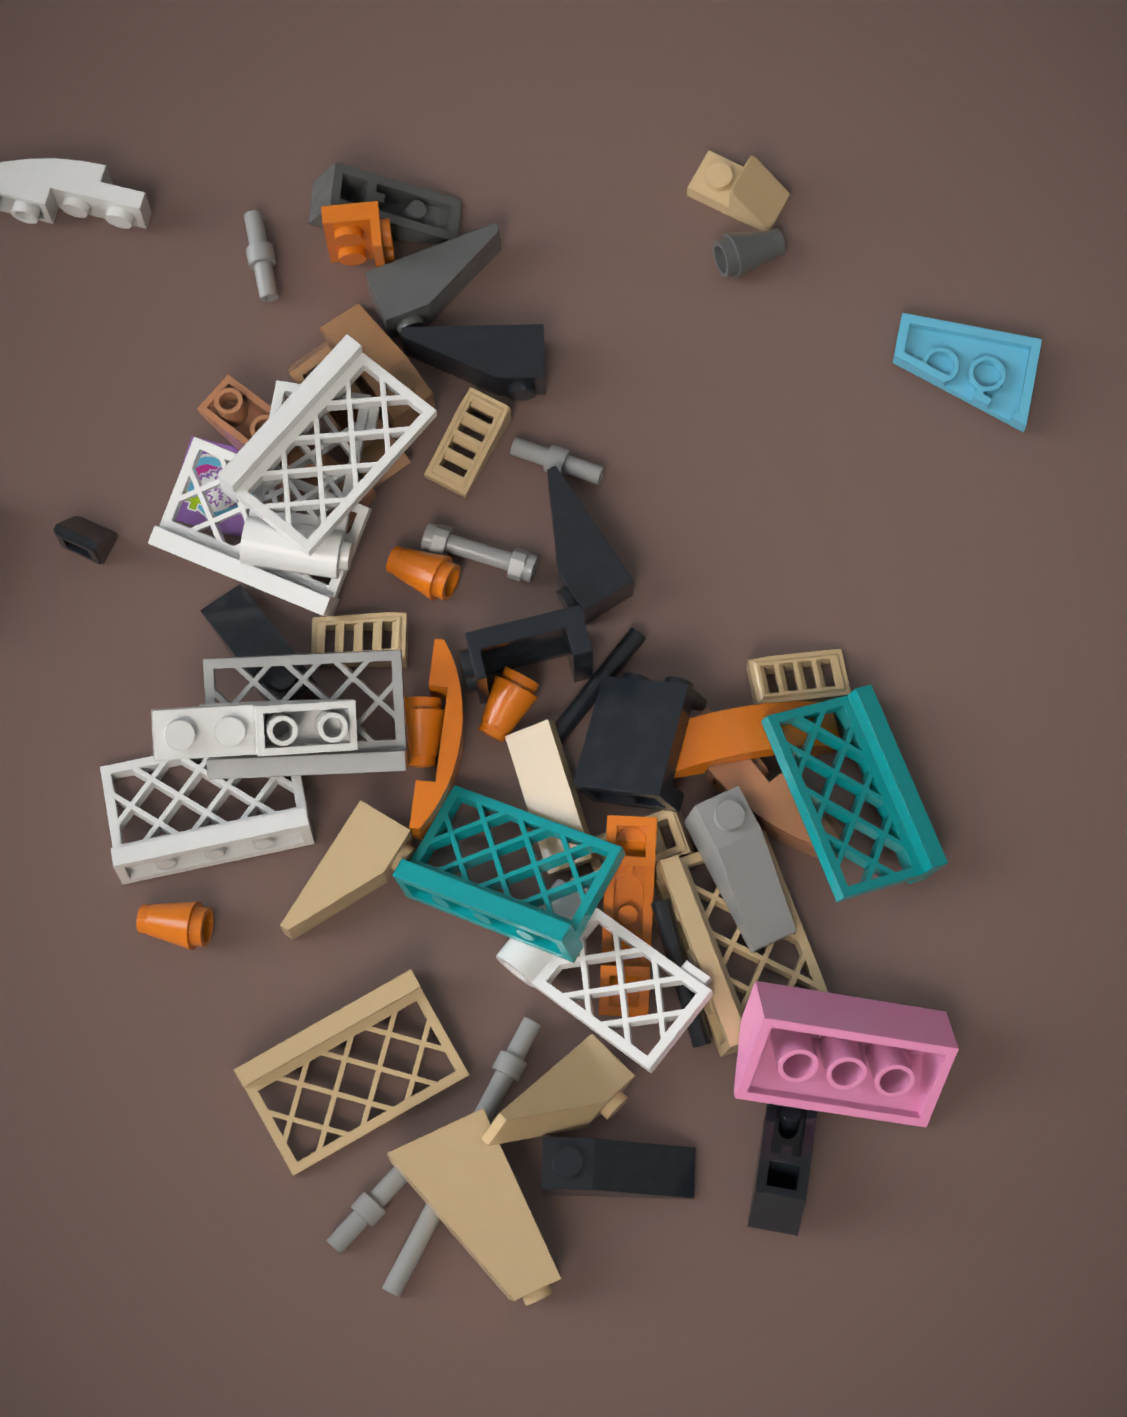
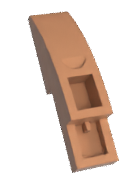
M227 375L197 410L202 417L240 451L269 419L271 406L230 375ZM307 445L311 451L315 449V445ZM295 446L288 453V466L305 455L299 446ZM327 453L322 455L323 466L341 465ZM310 463L304 468L313 467V465ZM318 477L298 478L318 486ZM345 480L337 484L341 492H343ZM371 488L359 504L368 507L377 497L375 490ZM298 490L302 496L306 494L305 492ZM332 511L326 513V516L328 517ZM350 512L347 530L354 523L357 513Z
M707 707V708H705L702 712H700V713H699L698 715H696V716H700V715H704V714H708V713H712V712H711L710 709ZM760 758L711 765L707 768L706 781L718 794L737 786L740 787L762 831H766V834L791 848L818 858L783 773L769 782L766 779L769 776V771ZM828 815L826 818L822 816L821 823L825 832L839 840L843 831L842 827L832 816Z

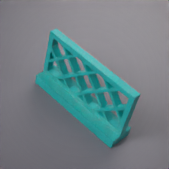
M872 685L855 688L846 696L768 715L761 721L837 903L908 882V884L923 881L948 864ZM836 713L844 732L842 739L820 727L826 714ZM791 724L807 733L802 749L787 742L781 726ZM815 739L837 751L831 766L810 755ZM845 756L857 762L863 776L861 783L839 772ZM805 767L826 778L821 794L806 787L802 778ZM834 784L856 795L850 811L829 800ZM864 800L876 807L882 821L880 828L858 817ZM824 812L845 823L839 840L825 832L821 823ZM854 829L875 840L869 857L848 845ZM883 846L895 851L902 868L901 871L895 872L878 862ZM843 857L864 868L860 883L848 886L840 868ZM873 874L878 876L877 878L872 879Z
M454 785L410 861L401 859L392 876L410 899L575 963L583 948L579 938L626 853L621 846ZM462 803L477 808L480 820L457 829L454 828L452 819ZM486 812H488V813H490V814H493V815H490V816L487 817ZM509 821L519 824L521 836L496 845L491 828ZM527 827L533 829V831L528 832ZM484 831L489 848L463 857L459 841ZM549 837L561 840L564 851L545 859L537 860L533 847L534 843ZM569 843H571V844H573V845H576V846L573 847V848H570ZM452 844L457 861L439 868L427 864L435 850ZM526 847L531 864L505 874L500 857ZM594 852L606 857L598 871L580 877L575 863L576 859ZM494 860L498 877L480 884L470 880L468 869ZM569 863L574 880L547 890L542 873ZM461 872L462 877H459L455 874ZM536 876L541 893L523 900L512 896L509 885ZM503 889L504 894L496 890ZM575 892L579 893L581 904L572 920L555 914L552 901ZM545 905L546 910L539 908V906Z

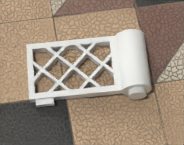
M276 381L269 418L284 403L285 396L289 397L300 384ZM346 391L338 400L346 399ZM352 392V399L372 397L371 395ZM379 407L359 409L357 421L354 423V430L376 429L380 411ZM327 411L320 418L330 433L339 432L326 415L331 411ZM349 427L345 428L341 432H348ZM364 440L355 441L357 463H360ZM347 442L321 444L322 455L340 445L349 457L348 464H352L350 446ZM307 445L299 446L305 455L289 465L288 469L304 468L310 463L313 467H317L316 448L311 451ZM278 464L274 470H282V468ZM352 474L333 475L332 477L323 476L325 492L331 490L336 498L346 497L353 489ZM289 479L290 492L296 499L295 501L315 500L319 497L318 486L302 496ZM283 480L263 481L253 492V496L264 503L265 493L283 482ZM345 480L343 492H341L337 484ZM250 510L242 532L240 563L338 579L341 570L349 571L352 561L353 542L345 541L350 513L309 557ZM305 510L306 514L295 513L296 511L291 512L292 527L307 539L321 525V517L316 516L313 510ZM285 512L276 513L279 517L286 521Z
M557 879L550 889L565 884L566 882L561 879ZM578 892L552 901L555 914L572 920L581 904ZM545 905L539 906V908L546 910ZM597 907L579 938L583 948L575 963L512 938L506 942L496 955L498 961L524 983L542 992L651 1074L714 995L712 990L707 987L711 982V978L687 960L680 968ZM598 924L613 934L615 951L587 955L586 939ZM621 940L631 948L622 950ZM645 957L652 962L654 979L632 983L625 982L623 960ZM616 961L619 985L591 989L588 965ZM581 966L584 990L562 993L551 985L562 969ZM660 969L669 974L670 977L661 978ZM684 985L696 994L685 1009L665 1012L662 988ZM655 989L658 1013L630 1017L627 993ZM620 994L622 1019L601 1022L594 1017L592 999ZM585 1000L586 1010L574 1001ZM674 1021V1023L667 1030L666 1022ZM659 1023L661 1039L647 1056L633 1045L631 1027ZM624 1028L625 1039L613 1030Z

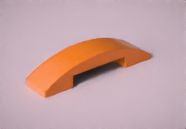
M443 639L434 640L428 685L431 697L446 700L436 781H415L409 826L413 839L419 840L424 838L456 783L464 747L465 718L461 686L452 654Z
M789 701L731 708L689 718L674 778L704 774L710 765L775 755L761 721L768 715L819 702ZM826 714L820 727L841 738L834 714ZM791 724L781 726L787 742L802 749L807 733ZM815 739L810 755L816 756L837 751Z
M607 815L606 841L621 846L626 854L604 893L603 912L651 946L653 920L651 903H653L657 817ZM602 927L601 953L615 951L613 934ZM621 940L622 950L631 948ZM638 957L623 960L626 983L650 980L651 961L647 958ZM616 961L601 963L600 987L619 985ZM650 990L627 993L630 1017L649 1014ZM620 994L600 997L598 1015L622 1016Z

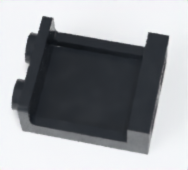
M581 605L466 632L467 649L459 651L467 692L477 691L480 704L487 703L489 697L486 676L503 672L505 667L515 669L567 656L574 682L590 679L593 676V650Z
M632 672L623 673L622 678L602 676L573 786L593 802L680 813L684 793L675 787L672 782L691 711H703L707 700L693 689L694 685L692 682L679 677L668 676L662 682L652 681L643 675Z

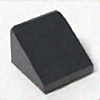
M74 516L59 522L53 529L62 548L99 565L105 563L118 538L116 532L80 516Z

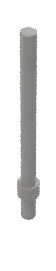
M523 1018L507 1050L500 1051L492 1066L495 1073L474 1111L476 1112L484 1108L490 1124L512 1082H518L527 1066L524 1059L542 1027L529 1018ZM425 1204L382 1286V1289L399 1298L440 1222V1219L427 1204Z

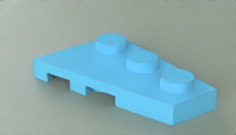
M902 313L892 363L1024 433L1027 426L1042 339Z

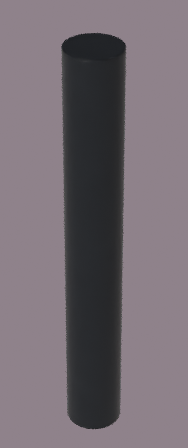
M634 628L628 630L557 719L555 725L561 744L566 741L595 704L602 676L616 677L646 640L639 631Z
M670 898L651 903L666 958L681 968L688 959ZM677 985L675 989L681 1009H685L696 994L684 985ZM701 1010L687 1028L693 1048L712 1043L703 1010Z

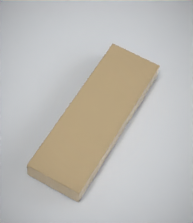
M547 719L505 736L528 812L590 835L576 788L573 786L572 775L555 722ZM549 837L538 842L543 859L564 851L561 840L555 837ZM569 843L570 848H573V847L576 846V845H573V844ZM594 852L576 859L575 863L576 866H580L596 860L598 857ZM569 863L548 870V875H556L570 870Z

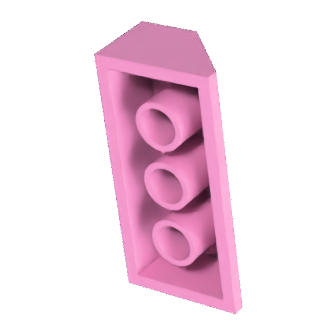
M755 981L740 1023L734 1096L735 1099L927 1128L959 1048L946 1011Z

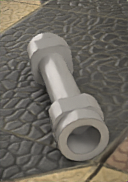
M431 522L428 523L421 543V550L446 555L447 553L506 570L507 578L529 583L533 580L539 560V555L532 554L528 550L516 547L513 552H509L454 535L453 527L443 524L437 525Z

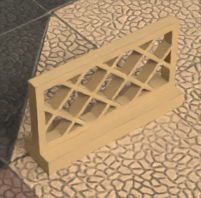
M766 831L762 832L796 928L794 934L784 938V940L796 946L799 954L794 970L768 958L774 943L766 946L762 955L757 952L751 954L749 948L736 943L740 935L737 926L731 939L712 931L708 918L714 905L729 913L730 911L723 898L719 897L720 892L717 886L712 894L694 884L689 868L704 863L699 852L680 858L678 855L660 860L655 867L654 883L661 900L670 898L688 962L711 978V982L707 987L712 990L714 995L702 1010L720 1057L738 1052L741 1019L754 983L758 981L764 967L788 978L787 986L794 987L795 983H798L810 990L828 992ZM700 898L709 902L705 910ZM718 944L726 948L723 957ZM732 951L757 963L748 986L731 978L728 973L726 964ZM802 967H804L807 977L800 974ZM736 991L744 994L741 1002L738 999Z
M411 969L234 1069L293 1176L469 1076L467 1069ZM414 1002L418 1003L426 1018L421 1040L392 1032L398 1011ZM391 1016L387 1030L372 1027ZM430 1027L441 1045L426 1042ZM364 1030L385 1036L377 1065L348 1057L354 1036ZM390 1038L419 1045L412 1074L383 1067ZM347 1041L343 1055L328 1052ZM427 1047L445 1052L455 1071L439 1081L417 1076L424 1048ZM320 1055L341 1061L333 1090L304 1082L310 1061ZM347 1062L376 1070L368 1099L339 1092ZM303 1066L299 1080L284 1077ZM381 1072L410 1080L404 1101L395 1106L373 1101ZM276 1080L296 1085L297 1089L289 1115L269 1110L259 1090ZM415 1081L430 1085L411 1096ZM302 1088L332 1095L324 1124L294 1117ZM337 1097L366 1105L360 1126L350 1132L329 1126ZM371 1106L386 1110L367 1121ZM273 1117L287 1120L283 1135ZM293 1122L322 1130L316 1151L299 1161L296 1160L287 1144ZM327 1132L341 1135V1137L323 1146Z

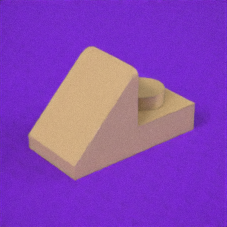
M708 150L687 187V196L759 231L772 230L790 198V193L756 157L751 155L743 167Z

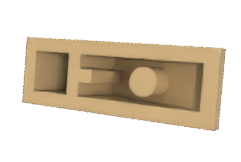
M360 800L280 924L284 934L294 940L387 883L401 859L410 861L415 853V848L411 846L414 841L411 830Z
M591 1034L503 1109L481 1139L488 1146L586 1128L601 1114L608 1120L628 1100L623 1091L635 1075Z

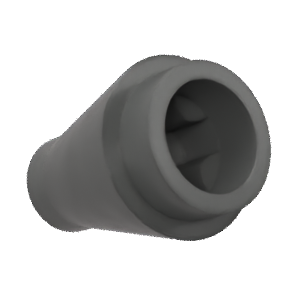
M777 228L768 231L724 233L721 240L714 241L713 257L719 273L723 277L732 276L735 279L776 257L783 256L786 250L784 238Z

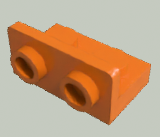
M378 201L321 206L322 224L331 263L339 262L343 265L354 266L362 264L368 259H375L377 268L395 261L390 218H381Z

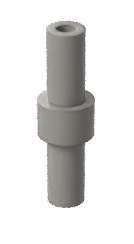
M259 210L248 211L244 214L249 246L246 248L248 265L255 272L260 301L265 303L273 302L278 299L273 267L276 265L273 244L267 241L262 212Z
M518 437L514 439L511 446L510 455L541 465L544 472L556 466L562 476L568 474L597 485L603 479L605 467L574 457L571 450L556 445L547 448Z
M395 1167L387 1173L369 1194L363 1192L350 1206L353 1212L326 1240L338 1253L342 1254L368 1224L373 1227L386 1213L383 1208L407 1183Z

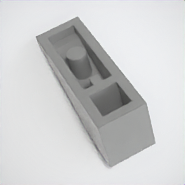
M737 786L695 805L685 819L684 824L751 954L794 934L796 928L762 829L740 787Z

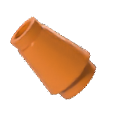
M398 545L392 549L386 562V571L393 574L431 601H435L438 598L447 601L453 595L461 574V567L453 563L450 556L403 548Z
M505 667L500 677L497 675L494 677L481 719L482 722L478 730L504 743L505 736L512 732L538 699L535 693L539 684L519 672Z
M426 696L404 697L406 736L409 748L408 767H436V757L438 755L445 710L441 709L442 699Z
M200 901L142 904L137 914L136 927L138 933L147 934L148 936L189 950H195L197 946L206 947L209 944L214 928V913L212 908L203 907Z

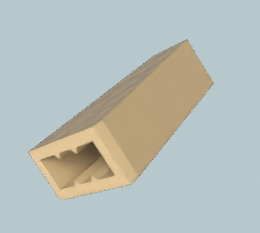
M484 1108L388 1152L387 1155L392 1165L509 1300L516 1301L522 1298L525 1306L553 1293L550 1284L560 1280L561 1277L500 1144L488 1146L481 1139L491 1125Z

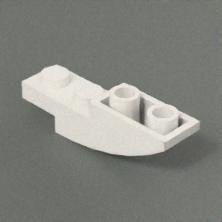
M58 158L22 159L0 163V211L10 213L14 218L22 222L35 224L39 220L53 224L58 208H61L71 216L86 218L88 215L103 218L111 225L123 229H129L132 226L147 229L152 211L145 192L113 185L106 165Z
M354 699L200 704V706L151 709L155 761L255 754L259 757L358 750L356 702Z

